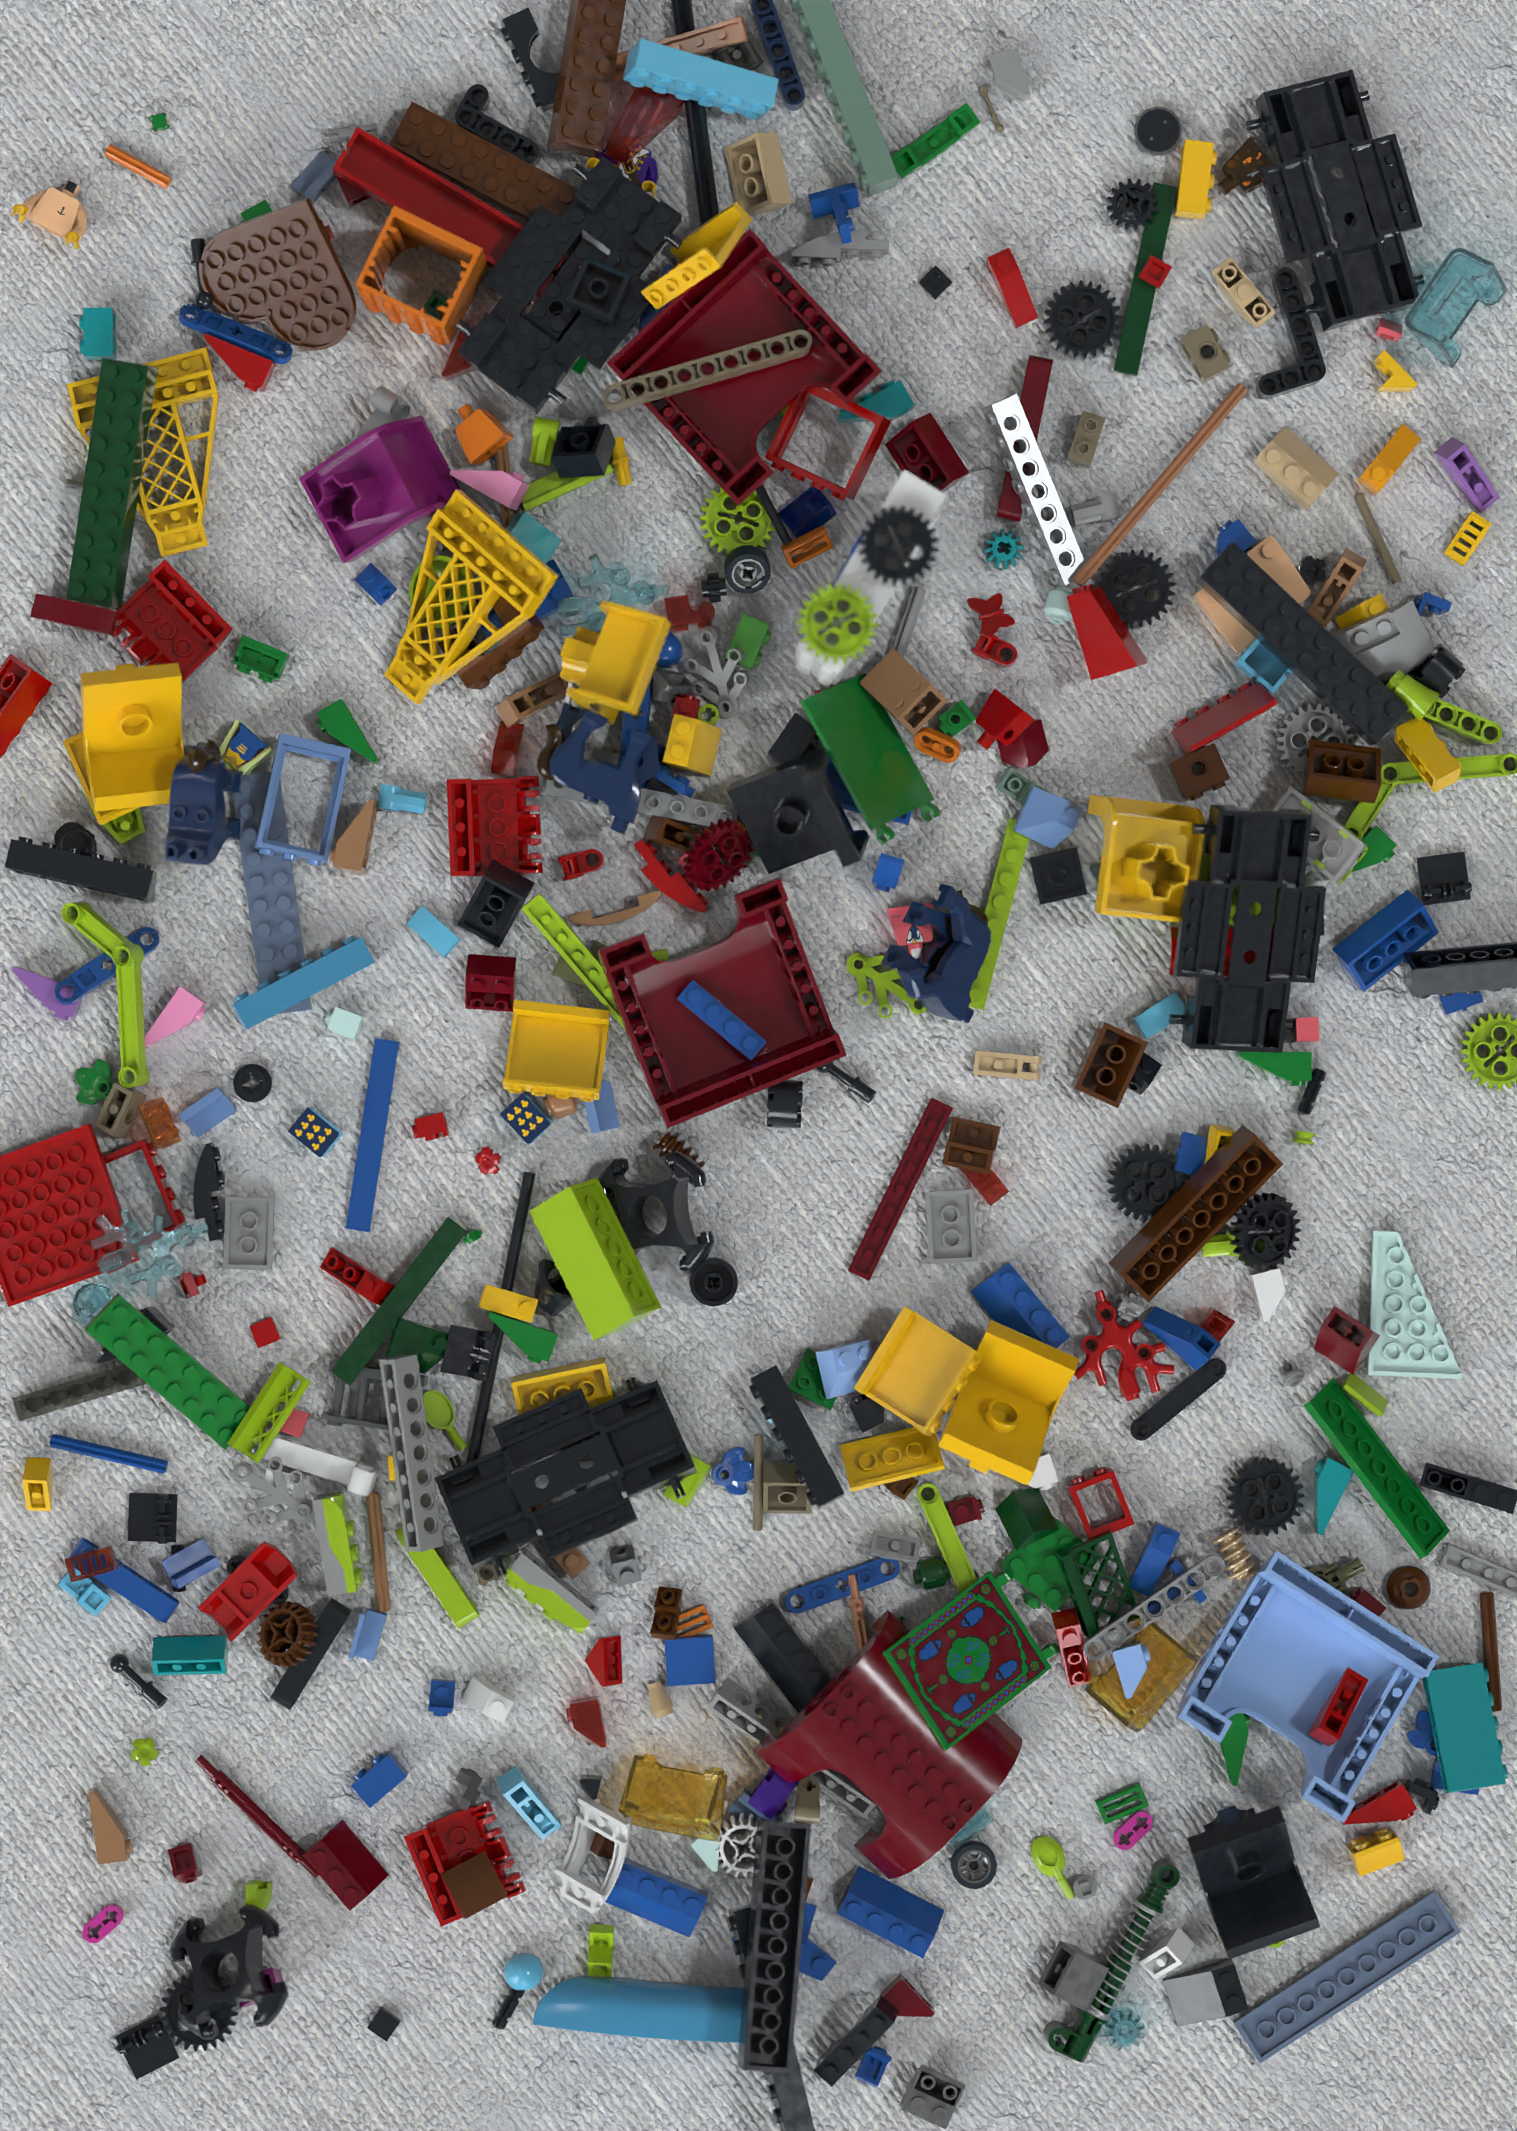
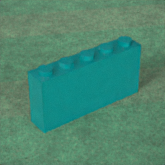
M1483 1663L1432 1670L1428 1677L1422 1679L1444 1794L1506 1784L1505 1779H1508V1771L1506 1765L1502 1764L1503 1745L1501 1740L1497 1739L1496 1730L1499 1729L1497 1717L1493 1716L1491 1706H1494V1699L1492 1693L1488 1692L1486 1682H1489L1487 1668H1483Z

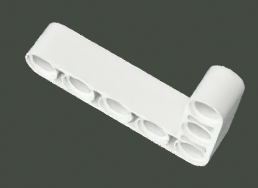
M278 1435L263 1456V1459L268 1461L273 1457H279L285 1466L348 1485V1491L362 1496H368L373 1491L379 1467Z

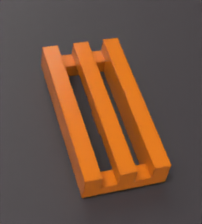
M824 525L792 540V543L786 546H780L790 569L834 548ZM823 541H826L825 543H823V544H821V545H819V546L813 548V546H815V545H817V544H819V543H821V542H823ZM803 551L805 552V553H803V554H801V555H799V556H797V557L791 559V557H793V556H795V555H797V554H799V553H801V552H803Z
M705 1604L681 1613L679 1620L701 1611L703 1615L678 1625L677 1632L706 1620L707 1624L676 1637L693 1636L713 1627Z

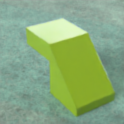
M590 1924L588 1976H612L614 1925Z

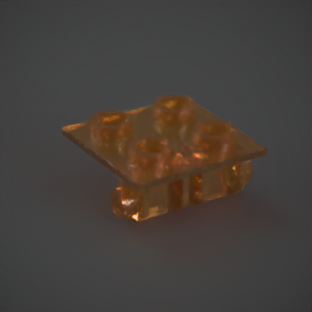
M163 1097L137 1105L155 1150L164 1149L181 1142L178 1128L173 1123L169 1106L165 1103Z

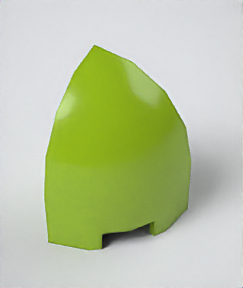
M248 1880L246 1884L245 1905L253 1904L265 1911L270 1904L272 1896V1881Z

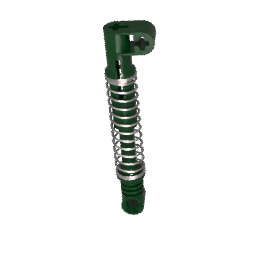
M1159 1859L1152 1865L1149 1878L1151 1882H1147L1149 1887L1144 1888L1146 1893L1142 1892L1141 1895L1137 1896L1134 1905H1132V1909L1136 1914L1128 1913V1917L1132 1922H1123L1128 1930H1119V1934L1123 1937V1939H1115V1943L1119 1947H1110L1113 1954L1107 1955L1108 1961L1103 1964L1109 1968V1971L1088 2011L1080 2009L1081 2014L1074 2028L1060 2021H1051L1044 2027L1043 2036L1053 2050L1084 2063L1102 2025L1107 2024L1110 2018L1108 2014L1110 2009H1115L1112 2006L1114 2001H1119L1117 1996L1119 1992H1123L1121 1988L1123 1984H1127L1125 1981L1127 1976L1132 1975L1130 1973L1131 1968L1136 1967L1135 1964L1130 1962L1132 1957L1140 1959V1956L1134 1953L1137 1948L1144 1950L1143 1947L1139 1946L1141 1939L1149 1942L1148 1939L1143 1937L1145 1931L1153 1933V1931L1148 1929L1150 1922L1157 1925L1152 1918L1163 1915L1164 1903L1162 1900L1166 1901L1165 1895H1169L1167 1890H1171L1180 1880V1872L1167 1859ZM1166 1869H1170L1168 1877L1161 1878V1873ZM1060 2033L1063 2036V2038L1067 2040L1066 2044H1064L1061 2038L1058 2037Z

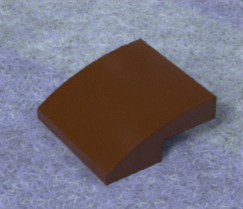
M954 1116L942 1164L990 1174L1001 1126Z
M485 1851L441 1873L464 1919L508 1897Z

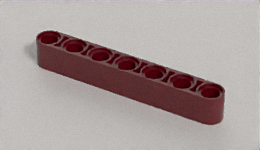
M1029 355L1020 403L1037 443L1053 359ZM1014 441L1013 449L1016 453L1019 452L1020 446L1018 442ZM1023 464L1022 471L1027 476L1029 468L1026 464ZM1006 470L996 517L1020 522L1023 512L1021 508L1022 501L1019 494L1013 489V479L1010 472Z

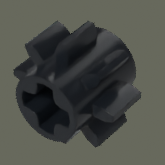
M708 573L707 579L701 580L703 598L709 597L710 603L721 602V596H727L725 578H719L718 573Z

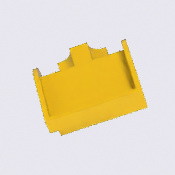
M601 601L599 608L607 615L601 632L578 626L573 637H566L560 653L562 657L560 677L567 682L580 685L579 689L572 687L567 689L566 694L585 711L588 710L608 718L609 720L606 723L614 725L619 710L637 715L671 623L665 617L614 602Z
M135 663L115 665L114 670L80 673L83 752L95 812L169 804L172 774L175 765L181 758L185 757L182 738V683L179 664L135 667Z
M1090 794L1087 813L1100 816L1104 827V841L1094 912L1105 915L1179 922L1183 887L1187 885L1188 879H1199L1204 834H1192L1191 828H1193V823L1205 824L1201 809L1179 804Z
M990 1320L975 1349L981 1353L979 1358L981 1360L980 1364L974 1372L971 1371L968 1375V1382L964 1390L958 1392L955 1396V1404L949 1412L938 1446L968 1459L969 1466L987 1474L988 1470L991 1469L1028 1486L1035 1473L1053 1414L1076 1371L1079 1358Z

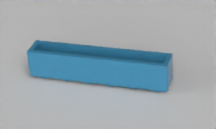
M353 935L341 942L343 947L337 950L330 947L320 953L322 958L314 962L312 958H309L298 964L299 970L292 973L288 969L277 975L278 981L270 984L269 980L256 986L257 992L249 995L246 991L235 997L236 1003L231 1006L244 1031L375 963L362 937L355 939Z

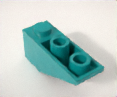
M894 380L881 386L882 391L875 395L873 392L860 398L861 402L858 404L890 421L913 410L915 406L901 380L896 383ZM840 409L839 412L841 414L837 415L838 422L867 421L843 409Z

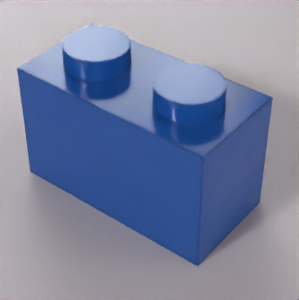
M391 1751L386 1755L383 1752L371 1761L373 1763L371 1768L367 1771L363 1768L353 1776L355 1781L351 1787L369 1808L408 1775V1771Z

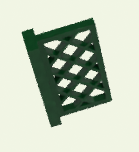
M1111 1531L1102 1533L1068 1549L1062 1547L1055 1550L1083 1634L1087 1639L1120 1617L1118 1613L1123 1603L1130 1605L1131 1608L1137 1605ZM1108 1539L1110 1546L1106 1554L1097 1552L1096 1549L1099 1543ZM1082 1550L1089 1552L1084 1564L1076 1561L1075 1553ZM1094 1554L1104 1558L1098 1570L1089 1567ZM1109 1560L1116 1563L1117 1566L1113 1576L1103 1572ZM1087 1570L1096 1573L1091 1585L1083 1581ZM1101 1576L1111 1579L1106 1591L1096 1588ZM1116 1582L1124 1586L1120 1597L1111 1594ZM1094 1591L1104 1595L1099 1606L1091 1604L1090 1599ZM1109 1597L1118 1600L1113 1612L1103 1609ZM1101 1613L1110 1615L1108 1624L1099 1627L1097 1621ZM1137 1614L1130 1615L1127 1623L1140 1618V1616Z

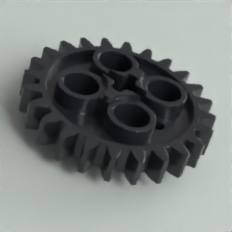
M1082 280L1079 281L1078 287H1075L1070 282L1069 290L1062 286L1060 288L1062 295L1058 293L1053 294L1056 302L1048 301L1047 303L1052 310H1045L1044 315L1050 317L1043 322L1044 325L1050 326L1045 331V334H1053L1049 342H1058L1055 349L1057 351L1062 347L1065 348L1064 356L1069 352H1073V359H1076L1078 353L1082 355L1083 360L1086 359L1087 353H1090L1092 358H1095L1096 350L1104 354V345L1111 348L1113 344L1110 339L1117 340L1118 335L1113 331L1121 329V326L1115 323L1122 319V316L1115 315L1120 310V306L1112 305L1116 297L1108 299L1107 296L1110 290L1102 293L1100 292L1102 285L1099 284L1094 289L1092 288V281L1088 283L1087 287H1084ZM1083 298L1090 299L1092 307L1089 309L1083 308L1080 305V300ZM1095 309H1101L1100 312L1087 319L1086 325L1082 322L1068 333L1064 331L1066 328L1077 323L1079 316L1085 318ZM1064 311L1069 312L1072 315V320L1069 322L1062 321L1060 313ZM1097 318L1103 319L1106 327L1097 329L1093 325V320ZM1077 331L1082 332L1085 335V341H1075L1073 333Z
M894 505L891 506L890 513H887L882 508V516L879 517L873 514L874 523L865 522L869 530H861L860 532L861 535L866 537V539L858 540V544L865 546V548L858 551V554L866 555L861 564L869 563L870 566L866 572L869 573L874 570L876 572L874 580L880 576L884 577L883 585L889 579L892 580L893 587L896 586L897 581H901L903 587H906L907 579H910L915 584V576L918 575L923 579L925 575L922 570L931 571L932 568L928 562H936L937 560L931 555V553L939 552V548L932 546V544L939 541V538L931 537L936 532V529L927 528L931 522L930 519L924 522L921 521L922 512L914 516L913 507L909 513L905 512L904 505L901 506L900 512H896ZM901 524H908L912 532L907 536H903L898 532V527ZM889 526L893 527L899 544H905L902 552L909 563L908 567L904 565L899 550H893L892 548L895 541L889 532ZM878 534H885L889 538V543L885 546H880L875 542V537ZM914 546L920 548L922 551L921 557L917 559L911 558L908 554L909 548ZM888 557L897 558L899 566L895 569L888 568L885 564V560Z
M1142 549L1139 556H1136L1134 550H1131L1130 557L1121 552L1122 560L1119 561L1113 557L1115 565L1106 564L1109 572H1101V575L1106 579L1105 581L1098 582V585L1104 587V593L1124 623L1126 620L1129 621L1130 628H1133L1135 622H1138L1139 627L1143 628V621H1147L1151 626L1153 617L1159 621L1161 620L1160 612L1168 614L1165 608L1166 604L1173 605L1168 598L1169 596H1176V593L1170 591V588L1176 586V583L1169 582V579L1174 574H1166L1165 571L1169 568V565L1160 566L1162 558L1159 557L1154 561L1153 552L1148 557H1145V552ZM1145 566L1150 569V576L1142 580L1138 578L1137 572L1139 568ZM1126 576L1128 583L1125 588L1118 589L1115 586L1117 577ZM1154 579L1157 580L1156 584L1140 589L1141 594L1139 595L1132 592L1124 597L1117 598V594L1133 589L1134 583L1141 586ZM1150 589H1156L1159 592V598L1155 602H1149L1146 599V593ZM1128 598L1136 600V608L1132 611L1124 609V602Z
M1148 1143L1144 1144L1143 1149L1138 1144H1135V1151L1133 1152L1127 1147L1126 1156L1119 1153L1118 1156L1121 1161H1112L1116 1169L1108 1170V1173L1113 1175V1178L1106 1180L1107 1183L1113 1185L1107 1192L1115 1193L1110 1200L1113 1203L1119 1201L1116 1208L1118 1210L1125 1208V1216H1129L1133 1212L1134 1220H1137L1141 1215L1144 1222L1147 1221L1148 1215L1153 1217L1180 1190L1178 1189L1179 1186L1185 1185L1184 1181L1179 1180V1177L1183 1176L1184 1173L1173 1170L1175 1162H1172L1176 1156L1170 1154L1166 1157L1168 1150L1163 1148L1159 1152V1145L1157 1144L1150 1150ZM1145 1161H1148L1147 1172L1145 1174L1144 1163ZM1133 1164H1138L1140 1167L1139 1173L1135 1176H1130L1129 1168ZM1161 1164L1163 1166V1173L1159 1176H1154L1153 1168ZM1147 1177L1151 1182L1146 1184L1147 1203H1143L1145 1186L1141 1184V1181H1145ZM1132 1188H1138V1197L1130 1200L1128 1192ZM1158 1188L1162 1189V1197L1158 1200H1153L1152 1192Z
M1262 1192V1195L1254 1194L1253 1199H1246L1247 1206L1239 1205L1242 1211L1241 1214L1234 1213L1238 1220L1237 1222H1231L1235 1230L1229 1232V1234L1235 1236V1239L1230 1244L1237 1246L1233 1253L1239 1254L1238 1260L1245 1262V1266L1259 1271H1269V1268L1276 1269L1277 1264L1284 1265V1257L1291 1258L1290 1250L1296 1251L1293 1242L1300 1241V1239L1295 1236V1233L1300 1232L1301 1229L1296 1228L1295 1225L1300 1222V1219L1294 1218L1297 1210L1291 1209L1293 1204L1286 1202L1285 1197ZM1270 1229H1271V1230H1275V1231L1282 1230V1232H1280V1233H1273V1232H1266V1231H1269ZM1255 1230H1256V1231H1264V1232H1262L1261 1234H1258V1233H1250V1234H1248L1249 1231H1255Z
M1262 1457L1261 1464H1258L1256 1459H1252L1253 1466L1251 1467L1244 1462L1245 1470L1243 1472L1236 1469L1239 1475L1238 1478L1230 1477L1234 1482V1486L1226 1487L1232 1491V1494L1226 1496V1499L1233 1502L1227 1508L1235 1509L1231 1517H1240L1237 1523L1239 1526L1247 1523L1245 1527L1247 1532L1254 1527L1256 1535L1260 1533L1261 1529L1265 1536L1269 1535L1270 1529L1277 1535L1278 1527L1280 1526L1286 1531L1287 1526L1285 1523L1288 1521L1294 1525L1295 1522L1291 1517L1293 1515L1300 1516L1296 1508L1304 1507L1302 1503L1298 1502V1499L1305 1497L1304 1494L1298 1493V1490L1303 1488V1485L1295 1483L1300 1477L1298 1475L1290 1476L1293 1468L1289 1467L1284 1470L1285 1463L1283 1461L1276 1466L1275 1458H1272L1269 1464H1267L1265 1457ZM1273 1475L1278 1476L1279 1484L1274 1488H1270L1267 1484L1269 1477ZM1258 1476L1262 1477L1264 1490L1271 1494V1496L1267 1497L1273 1513L1272 1517L1268 1515L1265 1501L1260 1499L1263 1496V1492L1258 1482ZM1253 1482L1256 1485V1491L1248 1495L1244 1492L1245 1485ZM1285 1499V1508L1281 1511L1275 1510L1274 1504L1276 1500ZM1260 1505L1263 1508L1262 1515L1257 1518L1252 1517V1508Z
M193 1972L190 1974V1980L183 1975L181 1976L182 1984L175 1980L173 1982L175 1990L171 1988L166 1990L170 1997L162 1998V2001L167 2003V2006L160 2008V2011L166 2012V2015L160 2018V2021H167L168 2023L163 2030L171 2029L172 2032L168 2038L171 2039L176 2036L178 2039L175 2045H179L182 2041L185 2042V2050L190 2045H193L194 2052H197L199 2046L202 2045L204 2051H207L208 2043L216 2048L218 2046L216 2039L224 2042L226 2039L223 2033L232 2034V2030L228 2026H235L237 2022L232 2017L239 2015V2012L234 2011L232 2007L239 2003L216 2012L211 2017L215 2020L218 2027V2036L205 2040L188 2029H184L178 2019L179 2006L188 2005L182 1999L184 1992H191L194 1996ZM219 1978L218 1981L224 1991L229 1989L230 1984L223 1987L221 1985L223 1978Z

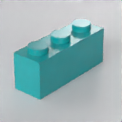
M219 1635L154 1637L151 1659L154 1675L227 1674L229 1653L226 1636Z

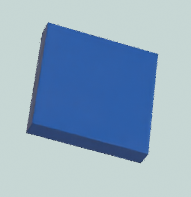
M712 1634L679 1636L675 1640L664 1639L667 1686L715 1683Z

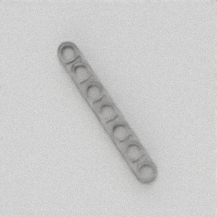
M1210 1554L1089 1637L1083 1645L1085 1655L1092 1660H1098L1219 1577L1225 1569L1223 1559L1215 1554ZM1211 1559H1217L1220 1562V1568L1216 1572H1210L1207 1569V1563ZM1191 1573H1198L1200 1576V1582L1196 1586H1190L1187 1582V1577ZM1176 1586L1180 1589L1181 1594L1178 1599L1171 1600L1168 1598L1167 1591L1170 1587ZM1156 1600L1160 1602L1161 1608L1158 1613L1152 1614L1148 1612L1147 1605L1150 1601ZM1132 1614H1137L1141 1618V1623L1139 1626L1132 1628L1127 1623L1128 1617ZM1112 1628H1117L1121 1632V1637L1117 1641H1110L1108 1639V1631ZM1092 1642H1098L1101 1645V1651L1097 1655L1088 1653V1645Z

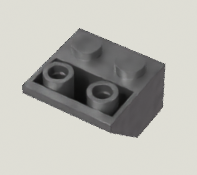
M1059 1941L1038 1984L1058 1998L1087 2012L1109 1968L1076 1945Z
M922 2064L911 2079L901 2100L902 2110L946 2129L966 2084Z

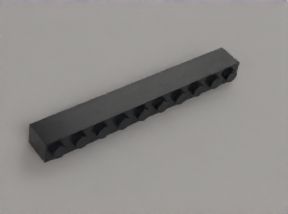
M750 1905L728 1910L729 1917H727L728 1928L730 1932L733 1931L735 1941H732L735 1955H739L741 1964L738 1965V1971L741 1979L745 1977ZM793 2043L791 2073L763 2071L764 2075L768 2076L770 2084L767 2085L768 2096L770 2100L773 2099L775 2109L772 2110L775 2123H779L781 2131H815Z

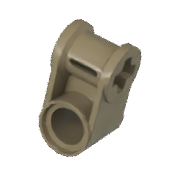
M805 1777L798 1783L794 1823L819 1825L820 1785L812 1777Z

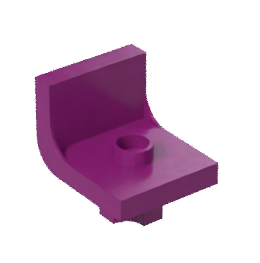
M423 416L381 425L365 433L299 478L343 564L357 560L407 526L425 517L434 515L437 509H444L456 489L461 490L455 478L449 475L451 470Z

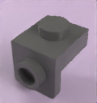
M633 1545L619 1546L609 1551L611 1564L618 1587L641 1581Z
M462 1767L455 1779L468 1786L458 1807L465 1811L470 1803L476 1804L481 1794L477 1789L483 1778L472 1769Z

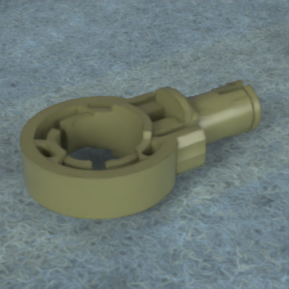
M1358 1557L1341 1567H1336L1333 1562L1328 1566L1317 1565L1307 1569L1309 1572H1313L1315 1576L1327 1579L1330 1585L1340 1592L1348 1588L1346 1583H1344L1346 1580L1362 1571H1366ZM1337 1576L1338 1578H1337L1336 1580L1333 1581V1580L1331 1579V1578Z

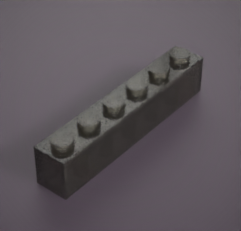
M121 1365L22 1394L12 1399L18 1419L22 1421L147 1383L126 1365Z

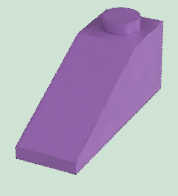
M1451 437L1433 452L1447 474L1480 513L1500 498L1464 443Z
M13 966V973L49 1010L55 1012L54 1017L68 1021L69 1017L76 1018L83 998L72 1005L60 1004L55 997V987L60 983L59 981ZM64 987L60 994L63 998H70L74 995V990L70 987Z

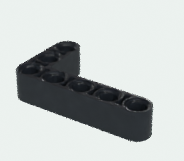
M1288 267L1277 271L1273 277L1272 286L1297 365L1262 376L1255 387L1257 395L1262 399H1271L1315 385L1320 382L1326 373V367L1309 315L1303 316L1302 313L1304 311L1301 312V306H1306L1297 276ZM1281 275L1287 276L1290 279V284L1287 286L1280 284L1278 277ZM1286 299H1295L1297 308H1289L1286 305ZM1301 321L1305 326V330L1301 332L1296 331L1293 327V322ZM1302 344L1310 345L1312 353L1308 355L1302 353L1300 346ZM1316 367L1319 371V376L1311 377L1308 374V368ZM1285 375H1294L1296 384L1290 385L1286 383ZM1262 382H1271L1274 388L1273 391H1264Z

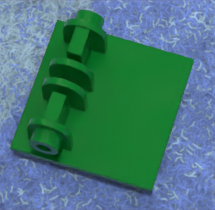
M807 1348L788 1388L790 1391L831 1411L837 1397L826 1399L816 1353Z

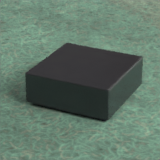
M935 265L918 284L936 300L952 284V281Z
M380 2007L367 2026V2029L387 2042L401 2019Z

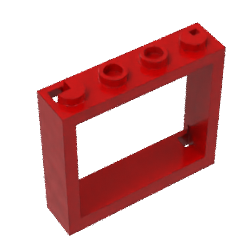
M821 387L809 388L800 393L790 403L765 458L772 462L771 467L781 472L786 468L792 471L790 476L802 482L807 478L812 481L811 486L823 492L825 488L833 491L832 496L842 501L846 497L854 501L891 421L856 403L850 402L845 405L836 395ZM811 395L875 424L845 488L782 459Z
M147 1139L103 1156L105 1163L108 1164L142 1149L173 1221L172 1225L133 1241L136 1248L185 1228L183 1222H186L180 1208L177 1209L173 1201L176 1200L174 1190L171 1186L167 1187L164 1180L167 1177L162 1164H157L155 1159L157 1155L156 1148Z

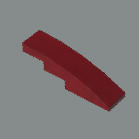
M36 593L30 617L113 636L119 612Z

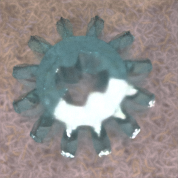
M1118 2009V2017L1113 2013L1110 2014L1113 2022L1108 2021L1105 2024L1109 2029L1104 2031L1106 2037H1110L1108 2041L1110 2045L1117 2043V2050H1121L1123 2045H1125L1127 2050L1130 2051L1131 2043L1138 2047L1140 2043L1137 2038L1142 2039L1145 2037L1144 2033L1140 2031L1145 2028V2025L1139 2022L1141 2019L1139 2014L1133 2016L1131 2009H1128L1126 2015H1124L1122 2009ZM1124 2025L1128 2028V2033L1126 2034L1122 2033L1121 2027Z

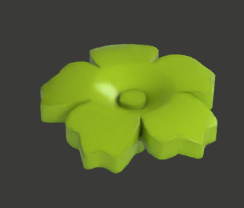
M147 1737L145 1740L142 1738L134 1739V1742H132L135 1748L131 1750V1755L129 1756L132 1761L138 1760V1764L145 1767L150 1765V1760L153 1761L158 1757V1750L152 1749L155 1747L153 1739Z

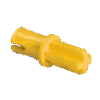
M616 437V443L612 452L613 461L611 463L615 466L619 486H628L632 484L628 463L630 458L626 454L624 438Z

